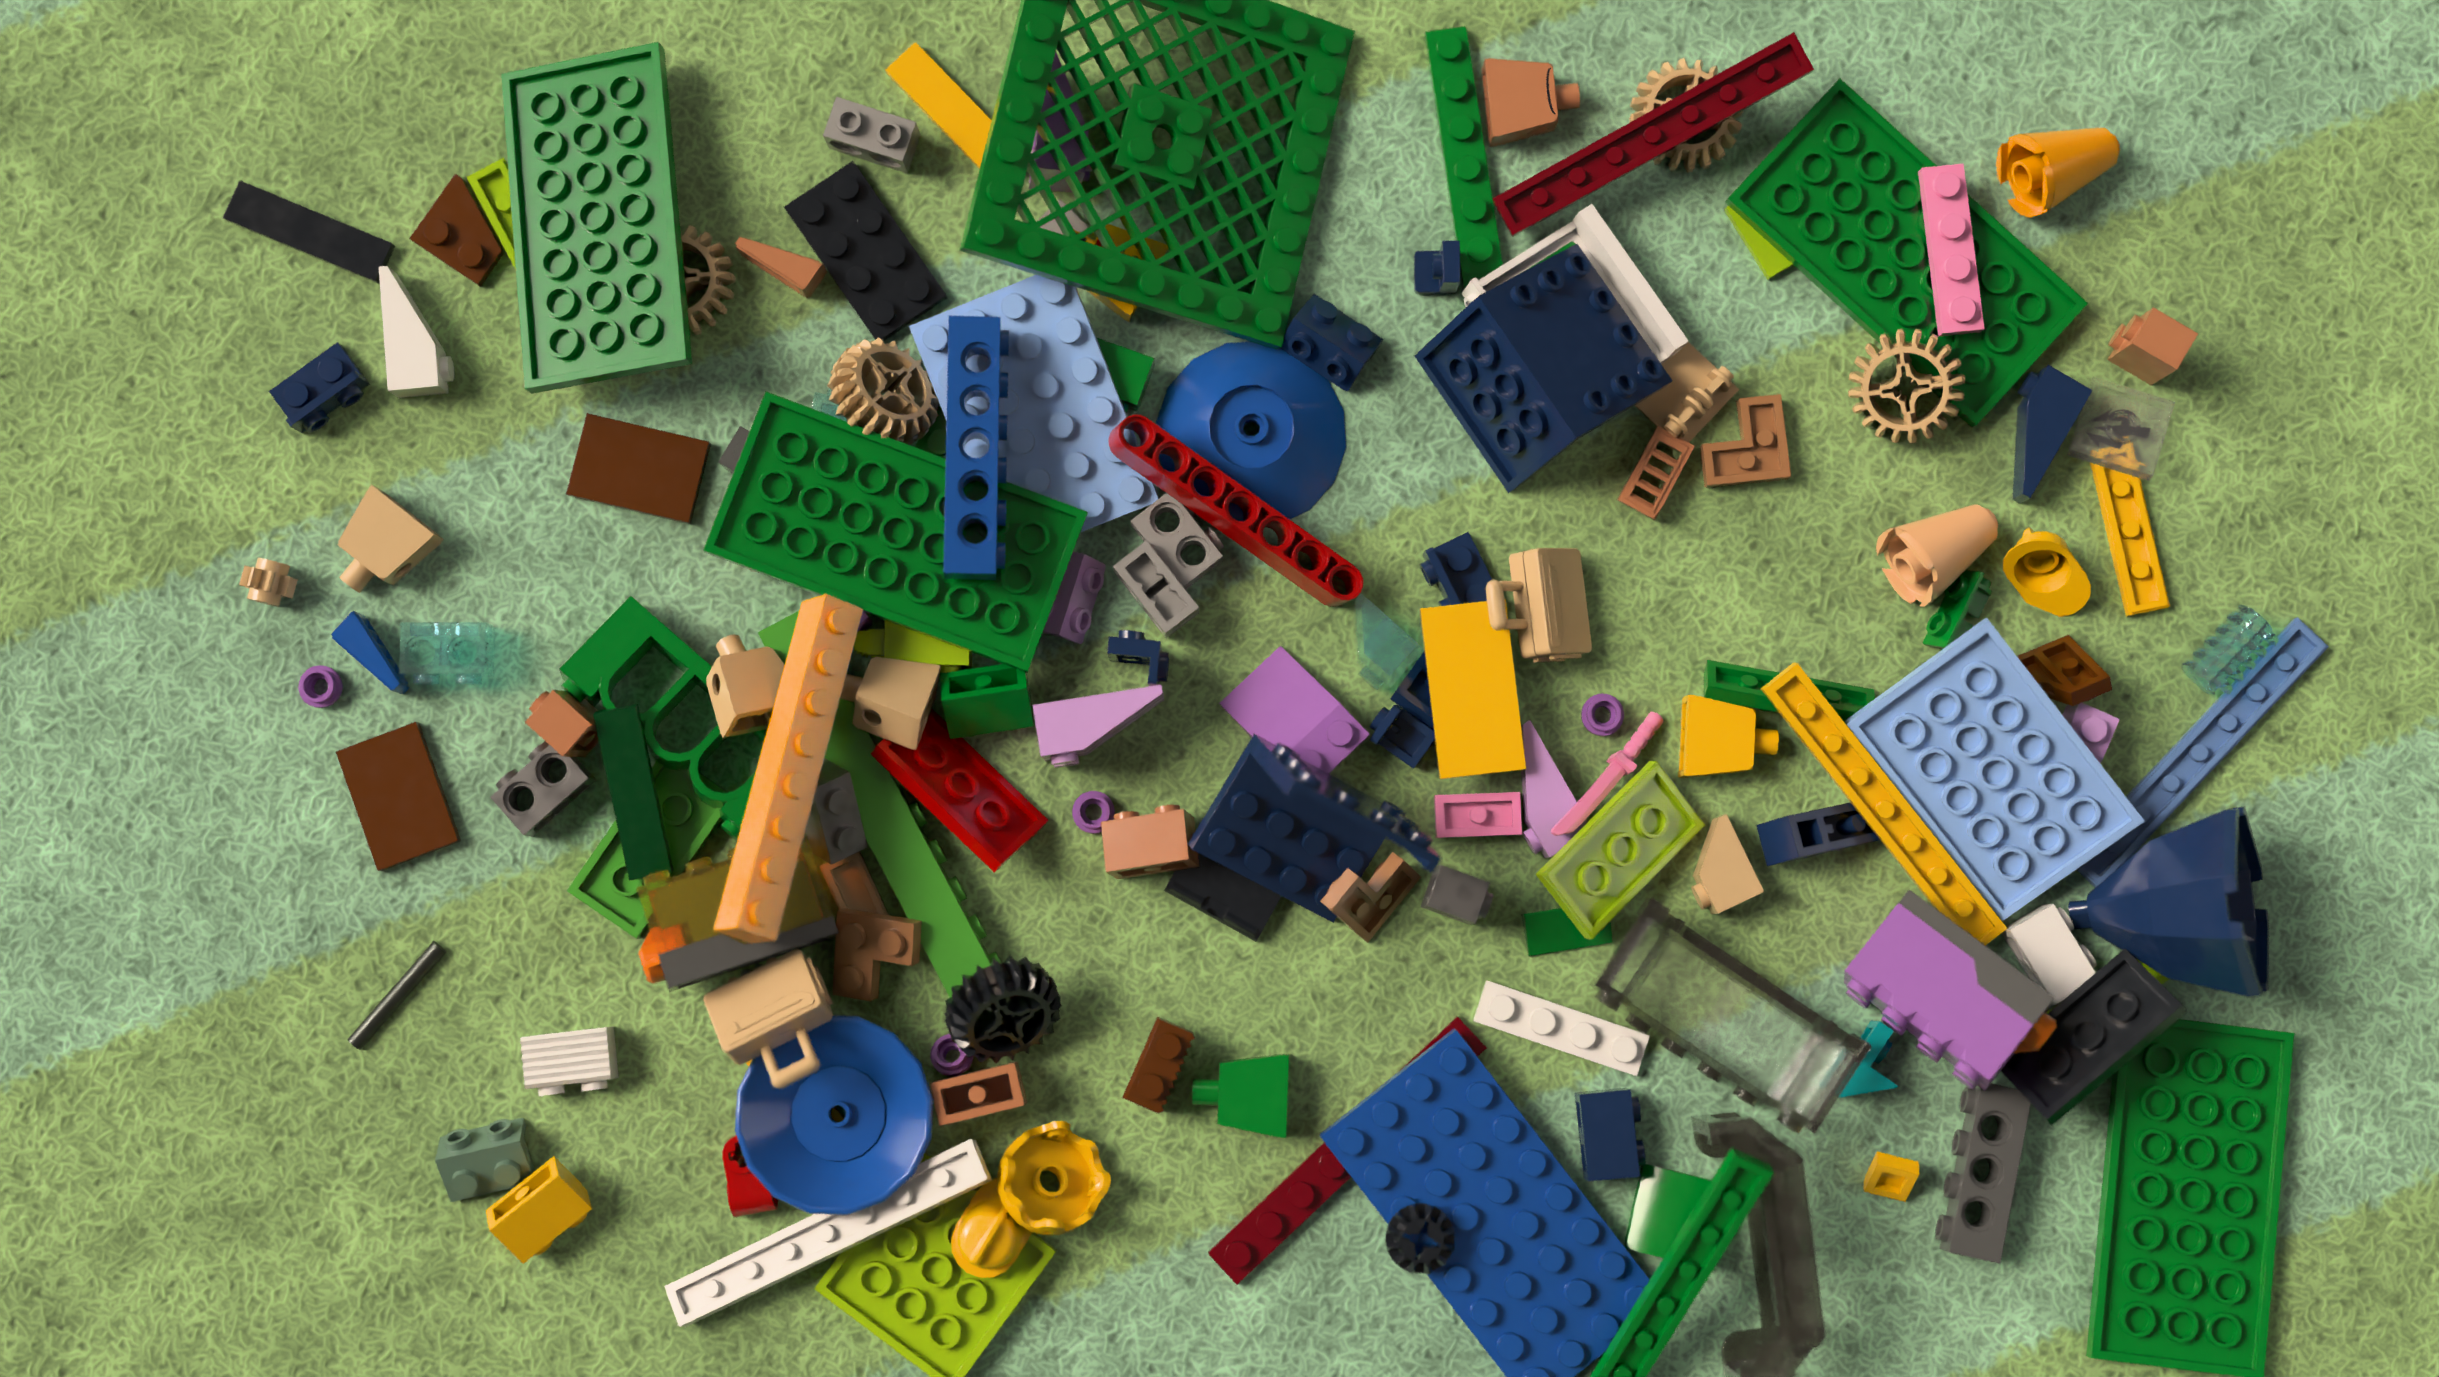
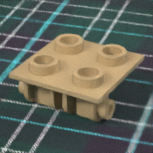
M1687 342L1678 353L1661 364L1673 381L1664 389L1635 406L1656 426L1667 430L1675 438L1678 436L1690 442L1740 389L1731 382L1734 376L1726 367L1721 366L1717 369L1695 347Z

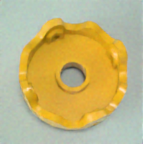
M1053 1121L1025 1131L1007 1147L999 1162L997 1189L1003 1206L1020 1226L1041 1235L1068 1233L1089 1221L1094 1216L1099 1203L1107 1194L1111 1184L1110 1173L1105 1171L1101 1164L1097 1145L1091 1140L1083 1139L1070 1130L1071 1125L1065 1121ZM1042 1171H1050L1056 1175L1059 1182L1056 1192H1049L1042 1187L1040 1183Z

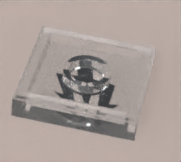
M2092 377L2088 388L2093 391L2079 414L2067 455L2150 481L2155 472L2175 402Z

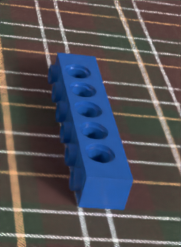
M948 316L944 579L996 580V569H1005V543H997V526H1006V500H997L998 483H1006L1007 457H998V441H1007V415H999V398H1008V372H1000V356H1009V330H1000L1001 317ZM979 354L987 357L991 363L989 368L980 373L971 371L967 367L966 362L973 355ZM973 397H982L988 401L990 407L982 415H973L967 411L965 405ZM972 439H981L987 443L989 450L983 457L973 458L965 452L964 447ZM973 481L982 482L988 488V494L982 500H970L964 495L963 490L965 486ZM970 524H980L985 527L988 535L983 542L972 544L964 539L962 535L964 529Z

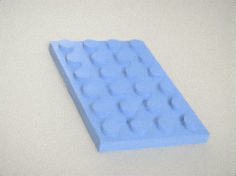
M1034 275L909 326L946 419L948 316L1001 317L1000 330H1009V356H1000V372H1008V398H999V415H1007V441H998V457H1007V482L1087 511L1088 514L1081 532L1149 506L1159 499L1155 485L1119 460L1110 450V433L1127 417V414L1077 287ZM979 354L971 356L966 362L967 367L977 373L987 370L991 364L987 357ZM973 397L965 405L967 411L973 415H982L990 407L988 401L982 397ZM1125 429L1124 438L1126 442L1134 447H1139L1133 430ZM972 439L965 445L964 450L969 456L980 458L986 455L989 446L981 439Z
M1987 617L1845 720L1846 725L2001 921H2004L2145 822Z

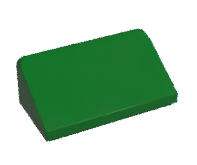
M1562 908L1521 914L1528 956L1613 943L1611 921L1593 939H1585Z

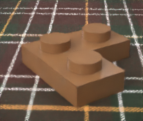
M1781 394L1739 398L1736 404L1741 440L1707 443L1700 446L1705 488L1788 480L1791 477Z
M1392 852L1386 861L1376 868L1367 884L1347 868L1340 878L1331 884L1328 892L1320 902L1368 943L1419 881L1421 876L1402 858Z
M847 908L837 911L836 927L838 934L835 939L832 995L866 1001L879 998L881 961L908 966L919 963L922 921Z

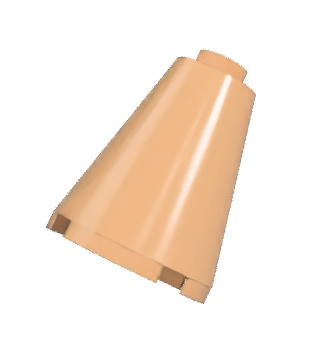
M1974 504L1890 528L1877 539V556L1884 552L1885 559L1891 569H1881L1894 590L1905 601L1911 604L1918 600L1921 602L1920 606L1925 607L1934 602L1997 539L1998 521L1989 509Z

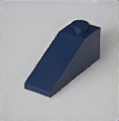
M2047 365L2037 374L2030 372L2018 391V394L2024 397L2017 407L2013 500L2019 504L2031 498L2093 391L2050 365Z
M1851 802L1788 815L1756 825L1767 866L1880 840Z

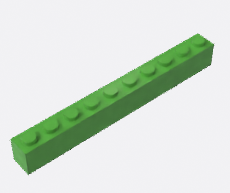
M799 611L758 632L764 646L774 649L784 665ZM840 699L824 758L850 772L865 838L908 919L922 921L921 944L949 997H952L951 987L963 985L962 974L972 976L976 973L977 965L982 968L991 965L993 958L998 963H1002L996 951L988 954L981 939L987 937V933L978 916L974 914L969 917L961 902L967 899V895L958 878L954 876L949 879L941 864L948 860L936 838L931 841L927 839L922 826L928 822L917 801L908 803L902 791L905 787L871 755L876 745L884 738L856 728L853 724L855 702Z

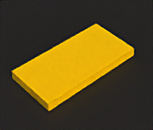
M1504 599V601H1505V609H1506V617H1507V619H1508L1506 599ZM1487 601L1421 608L1420 617L1439 778L1447 779L1525 770L1526 763L1510 630L1496 631L1491 627Z

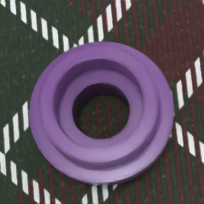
M318 665L309 668L302 674L298 689L305 703L316 708H326L333 705L340 698L343 684L340 675L334 669ZM320 679H325L328 683V689L324 694L318 695L314 689L315 683Z
M1596 694L1590 697L1582 707V723L1594 735L1607 736L1613 734L1623 723V707L1612 695ZM1604 707L1609 711L1610 718L1606 723H1600L1595 719L1594 714L1597 708Z
M1085 792L1074 802L1072 809L1074 822L1081 830L1087 833L1102 832L1101 822L1114 820V805L1111 799L1102 792ZM1091 804H1097L1102 809V815L1097 820H1089L1086 817V808Z
M950 1034L940 1037L932 1046L930 1053L934 1068L940 1074L950 1077L964 1073L971 1066L974 1057H967L961 1048H958L956 1043H953ZM950 1050H958L960 1052L959 1058L954 1062L946 1061V1054Z

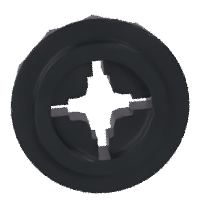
M1424 1203L1411 1204L1399 1210L1390 1220L1385 1236L1387 1251L1395 1264L1409 1273L1430 1274L1439 1267L1445 1266L1451 1253L1455 1250V1230L1447 1215L1437 1207ZM1425 1221H1427V1235L1438 1244H1431V1246L1423 1245L1421 1251H1418V1255L1415 1257L1414 1242L1409 1240L1408 1237L1403 1236V1234H1419L1421 1228H1424Z

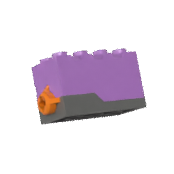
M1911 890L1907 891L1844 970V984L1848 988L1846 994L1853 1001L1865 1009L1870 1004L1876 1006L1882 1011L1883 1017L1881 1021L1901 1036L1906 1030L1918 1038L1917 1041L1919 1043L1916 1047L1924 1055L1938 1063L1941 1057L1955 1066L1952 1075L1972 1090L1978 1085L1985 1091L2014 1053L2039 1051L2057 1028L2056 1020L2046 1014L2055 999L2054 996Z

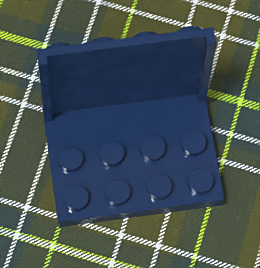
M1578 244L1565 249L1479 295L1415 355L1425 373L1508 493L1525 483L1576 440L1664 389L1673 381Z
M1255 733L1188 843L1192 850L1333 923L1337 916L1320 901L1328 892L1331 884L1340 878L1347 868L1361 878L1385 838L1407 849L1431 873L1434 872L1442 859L1430 846L1433 840L1418 830L1420 828L1419 825L1405 817L1407 813L1387 800H1384L1383 803L1299 758L1300 755L1288 746L1279 742L1275 745Z

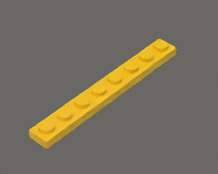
M1793 662L1761 688L1774 707L1936 910L1985 946L2007 929L1798 663Z

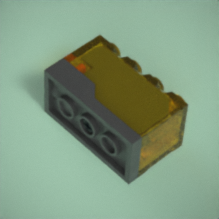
M805 833L776 941L749 943L713 931L735 848L727 851V860L713 864L710 856L685 864L686 873L670 877L668 870L644 877V885L636 888L650 930L638 952L647 981L655 984L666 980L668 990L672 992L766 961L772 957L775 958L787 954L795 949H802L835 938L838 930L807 834Z

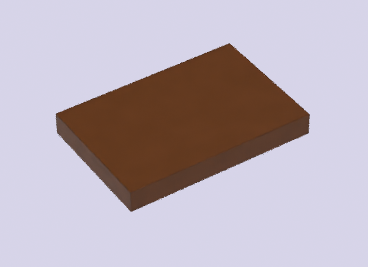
M587 413L566 494L575 498L691 524L711 443Z
M419 722L408 724L336 751L378 871L389 869L461 841Z

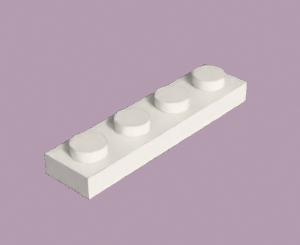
M1487 980L1473 1021L1634 1076L1638 1074L1650 1035Z

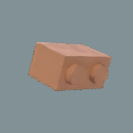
M2153 307L2140 317L2134 315L2127 326L2121 324L2108 344L2114 348L2108 361L2149 385H2153L2179 368L2198 333Z
M552 690L551 693L548 691L542 693L530 706L529 710L532 714L525 723L562 757H586L599 743L593 713L598 710L586 699L580 703L567 691Z
M1179 805L1159 806L1155 808V813L1139 816V812L1135 811L1120 812L1114 814V820L1101 822L1105 870L1116 879L1199 867L1198 852L1192 850L1188 845L1195 833L1194 817L1185 809H1180Z
M1018 1061L930 1083L939 1126L1024 1106L1028 1103Z

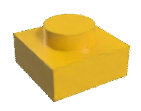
M1877 1151L1865 1174L1863 1192L1906 1202L1919 1176V1162Z

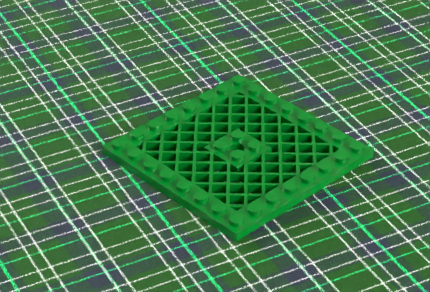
M1021 0L960 251L1269 348H1281L1355 30L1269 0H1119L1112 5L1109 4L1108 0H1094L1100 11L1087 18L1083 15L1076 0ZM1129 5L1139 25L1125 32L1114 12ZM1143 6L1161 11L1162 13L1150 19ZM1067 9L1075 24L1061 31ZM1104 18L1115 38L1100 45L1090 25ZM1165 19L1169 20L1178 39L1167 45H1164L1154 27L1155 24ZM1182 19L1201 26L1189 32ZM1079 31L1090 51L1075 58L1065 38ZM1143 31L1154 52L1140 59L1129 38ZM1207 32L1217 52L1204 59L1193 38ZM1221 33L1240 40L1228 46ZM1119 44L1130 65L1115 72L1105 51ZM1180 45L1184 47L1193 64L1179 72L1169 54V51ZM1245 45L1255 63V66L1242 72L1232 54V51ZM1259 46L1279 53L1266 59ZM1057 49L1065 65L1051 72ZM1094 58L1105 78L1090 85L1080 65ZM1158 58L1169 78L1155 86L1144 65ZM1221 58L1231 79L1218 86L1207 65ZM1283 58L1294 79L1280 85L1270 65ZM1069 71L1080 92L1065 99L1055 78ZM1134 71L1141 85L1134 83L1129 87L1127 94L1120 78ZM1197 71L1208 92L1194 99L1183 78ZM1259 71L1270 92L1257 99L1246 78ZM1173 84L1180 98L1160 91ZM1297 84L1291 105L1284 91ZM1109 85L1120 105L1105 112L1095 92ZM1236 85L1246 105L1233 112L1222 91ZM1046 90H1048L1055 106L1041 113ZM1084 98L1095 119L1081 126L1070 105ZM1209 98H1212L1222 116V119L1211 125L1209 124L1213 109L1199 105ZM1271 98L1275 99L1284 116L1282 120L1271 125L1260 105ZM1248 111L1251 112L1261 130L1250 138H1247L1237 120V117ZM1060 112L1071 132L1056 140L1045 119ZM1123 112L1119 133H1117L1110 118ZM1226 124L1237 145L1224 152L1212 131ZM1287 124L1282 145L1275 130ZM1100 125L1110 146L1096 153L1085 132ZM1154 128H1163L1169 133L1171 137L1169 149H1161L1156 146L1152 139ZM1036 131H1038L1046 146L1031 153ZM1265 137L1275 158L1262 165L1251 144ZM1075 138L1086 159L1071 167L1060 146ZM1206 144L1213 158L1200 165L1204 145ZM1241 150L1252 171L1238 178L1227 157ZM1114 151L1110 167L1125 173L1111 180L1100 159ZM1050 152L1061 173L1046 181L1035 159ZM1278 163L1273 184L1265 170ZM1217 164L1228 184L1214 192L1203 171ZM1090 165L1101 186L1086 194L1075 172ZM1028 171L1036 187L1021 194L1026 172ZM1255 176L1266 198L1252 204L1242 183ZM1129 178L1141 199L1126 206L1115 185ZM1143 178L1163 184L1164 186L1150 192ZM1065 179L1076 200L1061 208L1050 186ZM1196 183L1204 198L1189 205L1182 191L1191 192L1194 190ZM1231 190L1243 211L1229 218L1217 197ZM1169 191L1180 212L1165 219L1154 198ZM1040 192L1051 214L1035 221L1025 200ZM1105 192L1116 213L1101 220L1090 199ZM1269 203L1265 223L1263 224L1256 210ZM1144 204L1155 226L1141 233L1129 212ZM1208 204L1218 225L1205 232L1193 211ZM1080 205L1091 227L1076 234L1065 213ZM1016 212H1018L1022 221L1015 219ZM1244 216L1248 219L1257 236L1245 244L1242 243L1232 223ZM1183 217L1194 239L1180 246L1169 224ZM1120 218L1131 239L1116 247L1105 226ZM1055 219L1063 234L1041 228V226ZM1220 230L1223 231L1233 251L1221 258L1218 257L1208 239L1209 236ZM1159 231L1170 252L1156 260L1145 238ZM1095 232L1103 247L1082 241L1081 239ZM1260 242L1254 264L1247 249ZM1198 243L1209 265L1195 272L1184 251ZM1135 245L1143 260L1120 252ZM1237 256L1248 276L1236 284L1232 282L1223 263ZM1174 257L1181 272L1160 266V264ZM1213 270L1220 284L1198 277ZM1250 283L1248 293L1238 290Z

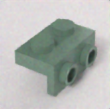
M524 1118L514 1120L500 1119L488 1126L471 1130L457 1129L440 1138L435 1162L451 1202L514 1188L535 1171L524 1139L526 1131Z

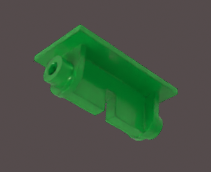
M1965 570L1944 591L1945 597L1937 613L1927 623V635L1922 644L1944 649L1974 627L1964 618L1968 614L1973 618L1979 619L1988 598L1992 594V591L1989 589L1992 582L1983 577L1985 573L1982 571Z

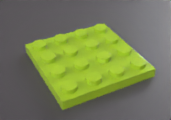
M925 1151L920 1163L932 1158V1156ZM976 1189L841 1252L814 1288V1290L930 1377H965L1057 1251L1032 1232L1016 1261L1006 1272L990 1278H979L965 1272L957 1264L953 1256L951 1237L956 1224L978 1191Z

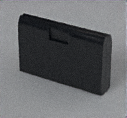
M1198 853L1199 867L1174 871L1164 890L1165 892L1255 942L1258 940L1281 898V895Z

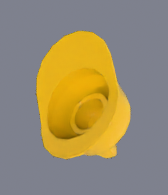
M2029 527L2024 530L2022 538L2007 552L2003 559V571L2007 579L2013 584L2027 604L2063 617L2079 611L2090 598L2091 583L2086 572L2070 552L2066 541L2055 533L2048 531L2034 532Z
M997 1178L985 1183L975 1193L956 1224L951 1237L952 1253L957 1264L968 1274L979 1278L995 1277L1006 1272L1016 1261L1032 1234L1031 1231L1020 1226L1008 1214L999 1196Z

